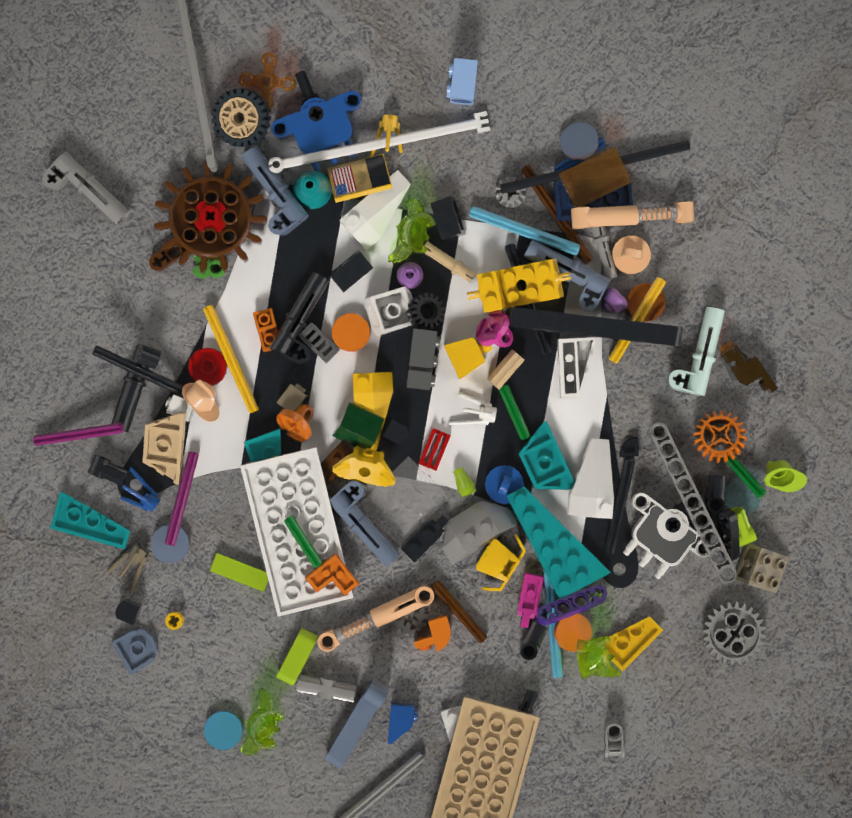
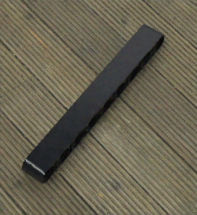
M509 307L508 315L510 322L508 327L681 347L683 327L516 307Z

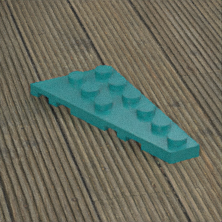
M521 487L506 495L558 599L564 598L611 573L525 487Z

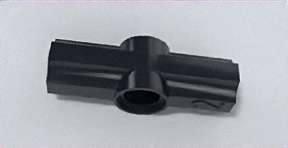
M708 475L705 507L719 534L718 514L723 511L725 506V476ZM714 499H717L719 501V507L715 510H712L710 508V502Z

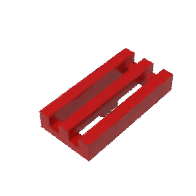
M433 428L419 464L437 471L451 435ZM435 433H437L439 435L437 437L429 460L426 463L424 462V459L426 457ZM442 436L446 437L445 441L438 455L436 463L433 466L431 465L432 460L434 458Z

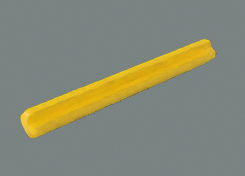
M656 277L630 321L643 322L666 284L664 279ZM619 340L611 352L609 360L618 363L631 341Z

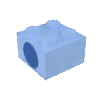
M454 58V63H450L449 78H452V83L447 85V98H450V103L473 105L478 60Z

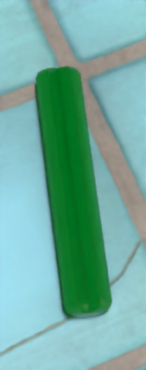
M502 386L499 392L520 439L524 440L530 437V433L509 386Z
M727 456L728 462L726 463L757 498H762L766 494V490L736 457L732 460L730 456Z
M288 516L284 520L286 526L314 568L320 566L322 560L294 516Z

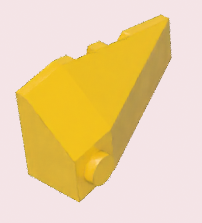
M392 372L353 374L354 404L384 418L376 442L370 448L377 451L393 394Z

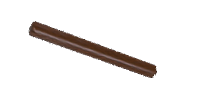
M530 165L525 166L521 170L525 178L537 176ZM542 184L532 187L568 241L580 245L578 256L585 265L590 263L593 257L575 230L572 229L569 221H556L555 201L545 186Z

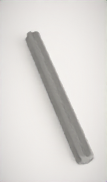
M417 752L340 818H357L425 761L423 754Z

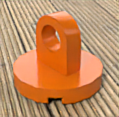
M302 404L295 412L283 409L277 415V423L282 430L286 429L288 431L287 435L295 441L305 442L312 435L308 423L313 417V408L307 404Z

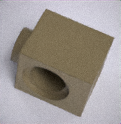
M290 384L277 403L284 409L295 412L307 397L304 393L306 390L299 384L295 386Z

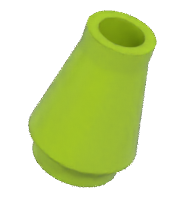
M463 467L453 471L458 494L466 497L476 492V485Z

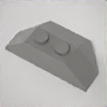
M479 501L447 522L442 550L450 563L454 565L490 543L493 539L511 530L518 523L507 507Z

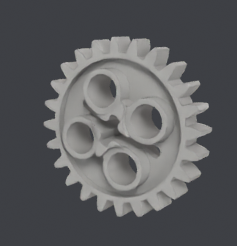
M737 601L734 602L733 606H731L730 602H727L726 608L719 604V611L713 608L714 615H707L710 622H703L708 626V628L702 629L704 633H707L702 639L709 641L705 644V647H712L709 653L711 655L716 653V660L722 657L724 664L728 659L731 665L734 664L735 660L741 665L742 659L748 663V656L750 655L755 658L753 652H761L758 645L765 644L760 640L766 637L765 634L761 633L766 627L759 625L763 622V619H756L759 613L754 612L752 614L753 608L751 606L746 610L745 603H742L739 607ZM729 615L736 616L734 624L729 625L727 623ZM741 619H744V622L739 626ZM746 626H751V634L745 636L743 629ZM731 630H734V631L736 630V632L738 633V635H737V636H732V634L730 633V631H731ZM717 632H725L723 640H716ZM730 639L727 647L724 648V644ZM735 642L741 643L739 651L732 650V645Z

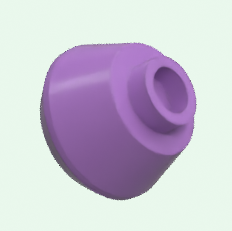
M404 263L397 271V280L403 287L406 286L408 289L415 288L423 280V271L416 263Z
M609 288L603 298L605 303L602 305L608 312L611 313L613 311L617 313L626 309L628 302L615 288Z

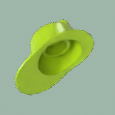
M785 460L768 461L764 483L766 486L780 491L795 492L805 486L807 477L801 471L793 469L789 462Z

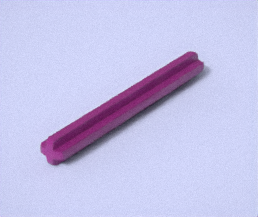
M114 423L35 435L33 441L35 446L113 435L123 433L124 426L122 423Z
M188 452L165 539L166 545L175 546L199 457V454L196 452Z

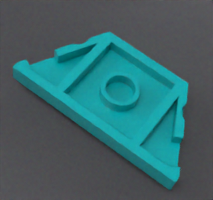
M545 421L519 452V456L535 489L571 490L574 487L575 481L547 421Z

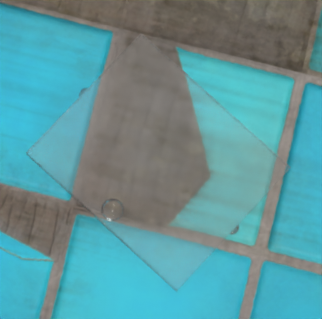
M409 456L392 472L396 478L395 485L388 487L378 486L359 505L400 546L449 498L431 479V476L427 475Z

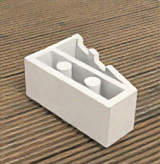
M597 337L557 340L560 398L581 397Z

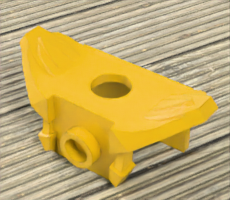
M356 446L353 453L333 465L332 469L333 473L345 479L385 487L395 485L396 478L384 461L383 451L379 452L370 448L365 449Z

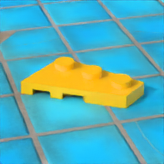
M649 616L595 643V645L623 672L663 629Z

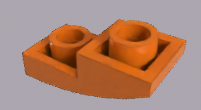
M272 308L253 313L263 352L271 351L269 347L278 333Z

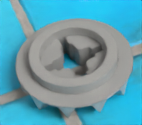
M506 177L500 180L496 186V199L504 207H517L526 197V188L515 191L519 195H512L510 200H508V193H501L500 184L519 180L516 177Z

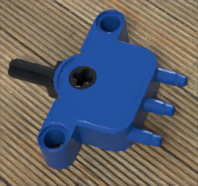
M305 71L296 73L295 77L303 95V99H301L303 105L300 113L295 112L274 121L271 125L273 135L277 139H285L294 135L303 154L328 150L344 144L345 146L352 145L353 130L347 114L361 107L362 100L360 94L356 91H348L326 102L324 99L319 98L318 93L314 94ZM351 96L358 98V102L355 105H349L347 101ZM314 111L322 113L319 115V119L312 117L314 116ZM284 125L286 127L285 132L277 134L275 132L276 127ZM332 158L331 161L335 164L338 162V159ZM319 162L311 163L314 171L320 170Z

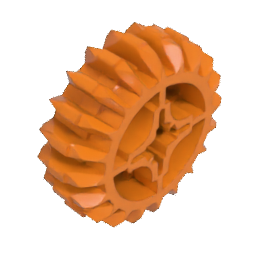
M723 410L720 411L719 416H717L716 411L712 412L713 417L705 414L707 421L700 419L699 423L701 425L695 426V429L699 432H694L693 435L698 438L694 440V444L699 445L697 451L704 450L702 457H706L709 454V461H712L713 457H717V463H720V458H723L724 462H728L727 456L734 460L735 454L733 452L740 455L741 450L739 448H745V444L742 441L747 440V437L743 435L746 433V429H739L743 426V422L736 423L738 420L737 416L731 419V412L724 416ZM715 423H725L721 428H717L714 425L711 426ZM731 428L736 433V442L734 444L728 437ZM706 429L712 436V440L709 445H707L704 440V433ZM724 433L723 439L719 438L716 440V434L721 435ZM720 445L729 448L723 451L714 450Z

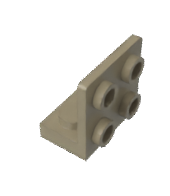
M749 543L744 548L735 579L748 585L777 593L789 557Z

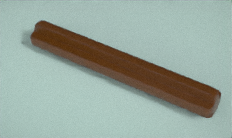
M439 580L435 581L431 585L432 589L479 643H483L487 639V635Z

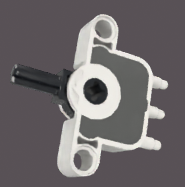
M696 486V488H697V490H698V492H699V494H700V496H701V494L703 493V491H702L701 488H699L698 486ZM638 492L631 497V505L643 515L631 531L632 539L623 551L625 555L628 556L639 545L647 551L639 563L641 567L648 564L652 557H655L662 563L654 575L657 579H660L670 566L678 565L689 550L700 557H708L707 552L700 553L698 550V546L702 542L698 533L689 527V514L683 502L679 505L675 504L672 509H665L645 493ZM639 496L645 498V504L641 507L636 505V498ZM693 497L688 499V506L692 508L697 499ZM668 521H672V522L675 521V522H674V525H675V528H674V529H673V528L668 529V528H669Z

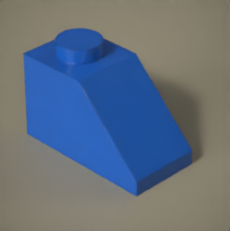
M391 703L388 744H392L412 728L413 721L417 722L418 710H414L415 704Z

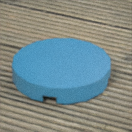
M230 711L213 713L207 719L204 726L206 741L218 750L233 748L239 743L243 735L241 720Z

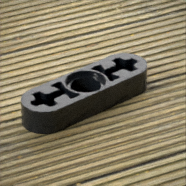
M726 509L718 514L719 536L731 561H734L740 557L738 518L732 509Z

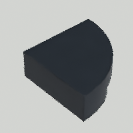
M637 436L629 438L623 443L620 448L619 457L639 456Z

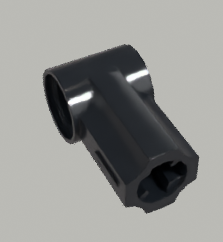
M95 454L88 469L89 474L101 479H107L120 486L124 485L129 476L128 470L111 463L109 459Z
M534 621L532 622L519 650L522 658L525 660L536 658L548 631L547 627ZM526 646L533 647L534 653L532 656L527 657L523 654Z

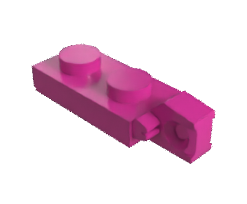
M524 573L517 609V616H522L520 627L528 628L530 618L535 619V615H537L544 576Z

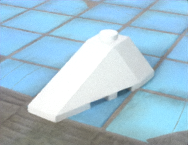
M590 438L582 459L583 464L580 471L576 474V482L568 495L567 515L612 519L614 494L609 440Z

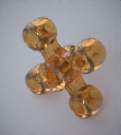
M266 52L261 58L264 67L263 72L260 75H254L248 71L243 72L239 76V82L244 87L257 85L261 89L263 100L268 101L267 107L271 110L274 107L273 90L282 88L284 91H293L296 88L297 81L292 76L277 77L274 73V68L278 62V57L275 53ZM247 76L249 77L248 82L245 81V78ZM266 78H270V79H271V80L269 81L270 85H266V84H265V82H267V81L265 80ZM288 80L290 81L289 87L286 84Z

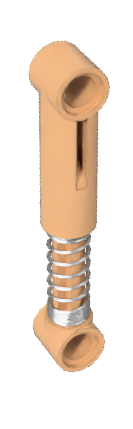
M691 201L678 202L672 206H662L661 208L653 206L645 209L644 207L640 208L636 205L598 208L578 207L571 209L572 229L637 225L644 220L645 222L647 220H650V222L655 220L657 222V220L662 221L663 219L675 221V223L695 222L694 202Z
M421 585L406 594L369 610L370 613L366 617L362 616V619L357 618V621H352L353 623H348L347 626L343 625V628L338 627L335 630H326L320 634L318 646L323 651H332L340 643L348 640L349 637L357 636V633H362V631H367L368 628L371 629L375 626L379 628L421 607L427 606L434 600V591L428 585ZM426 590L430 593V597L427 600H422L419 597V593ZM413 599L416 600V601H414V602H412V603H410V604H408V605H406V606H403V607H401V608H398V606H400V605H402V604H404V603H406V602H409V601H411V600H413ZM330 636L333 639V644L330 646L325 645L323 638Z

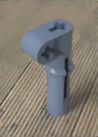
M254 146L247 150L241 158L269 194L268 198L273 200L280 209L269 220V229L273 234L287 235L305 221L309 215L289 190V184L284 183L278 174L272 173L269 170L271 165L268 166L269 162L259 148ZM262 169L265 171V173L268 175V177L271 179V181H272V182L274 183V185L277 187L278 191H277L276 188L273 186V184L270 182V180L267 178V176L264 174V172L262 171ZM283 215L286 216L291 225L283 223L285 222V219L282 217ZM278 222H282V223H283V224L281 225V226H282V229H278V228H277V227L279 226Z
M532 240L524 257L534 263L545 261L546 256L552 259L557 258L558 262L586 275L584 279L570 272L571 275L563 277L571 276V280H566V282L572 281L584 287L579 298V305L583 310H594L611 279L580 264L579 260L574 261ZM558 266L560 274L569 272L568 270ZM586 289L600 295L599 299L592 298L593 305H585L586 302L583 299L584 297L588 298L590 295L585 292Z
M353 480L330 499V504L350 526V531L355 532L383 565L387 567L400 554L368 519L370 516L365 515L356 505L366 494L367 488L365 483ZM358 486L360 488L358 493L352 495L355 500L353 502L344 490L350 493L354 490L353 487Z

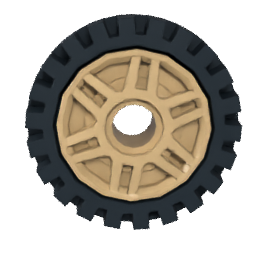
M246 88L232 89L223 93L217 99L218 102L213 106L215 109L212 111L213 119L211 120L215 125L213 127L214 131L218 132L217 136L222 138V141L232 146L245 147L257 143L267 134V129L271 125L269 124L271 120L269 112L271 111L267 107L268 103L266 100H263V97L257 94L256 91ZM240 112L244 115V121L242 123L238 119V115Z

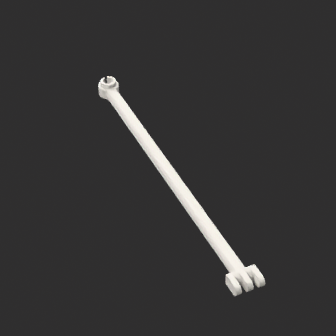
M487 111L474 113V119L391 136L389 147L476 129L477 134L491 131L490 126L482 128V125L488 124L489 120L480 119V117L487 116ZM386 137L284 159L273 157L270 159L268 166L272 165L275 161H278L280 166L278 168L271 166L269 170L277 174L284 168L385 148Z

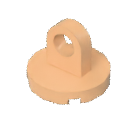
M623 237L614 245L612 250L613 263L620 272L625 274L639 273L649 264L651 259L650 248L640 237Z

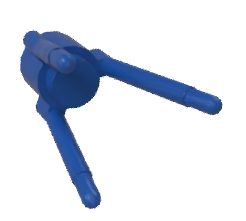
M130 467L129 470L150 494L146 493L145 496H142L126 485H123L122 488L139 498L141 503L121 496L120 499L138 506L146 512L147 510L153 512L161 500L157 497L158 493Z

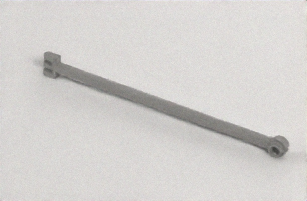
M177 0L205 145L207 165L212 172H216L218 167L213 149L186 0Z

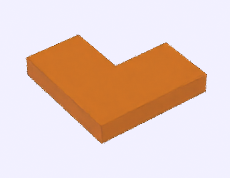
M336 553L305 576V579L317 593L331 581L334 582L344 596L360 584Z

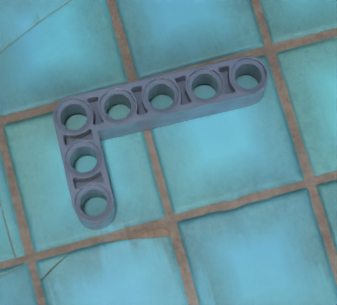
M375 678L371 679L325 756V760L340 769L343 767L377 708H380L385 701L390 687Z

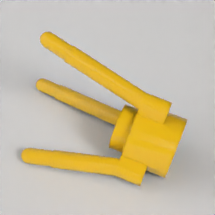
M383 115L382 121H379V128L375 140L380 139L382 130L386 132V152L389 151L391 133H395L396 130V135L401 134V123L398 122V116ZM402 144L398 145L399 153H402ZM371 150L370 157L374 156L376 150Z

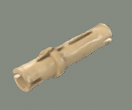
M427 241L421 252L450 269L452 274H457L468 281V283H471L476 272L464 266L462 261L455 260Z

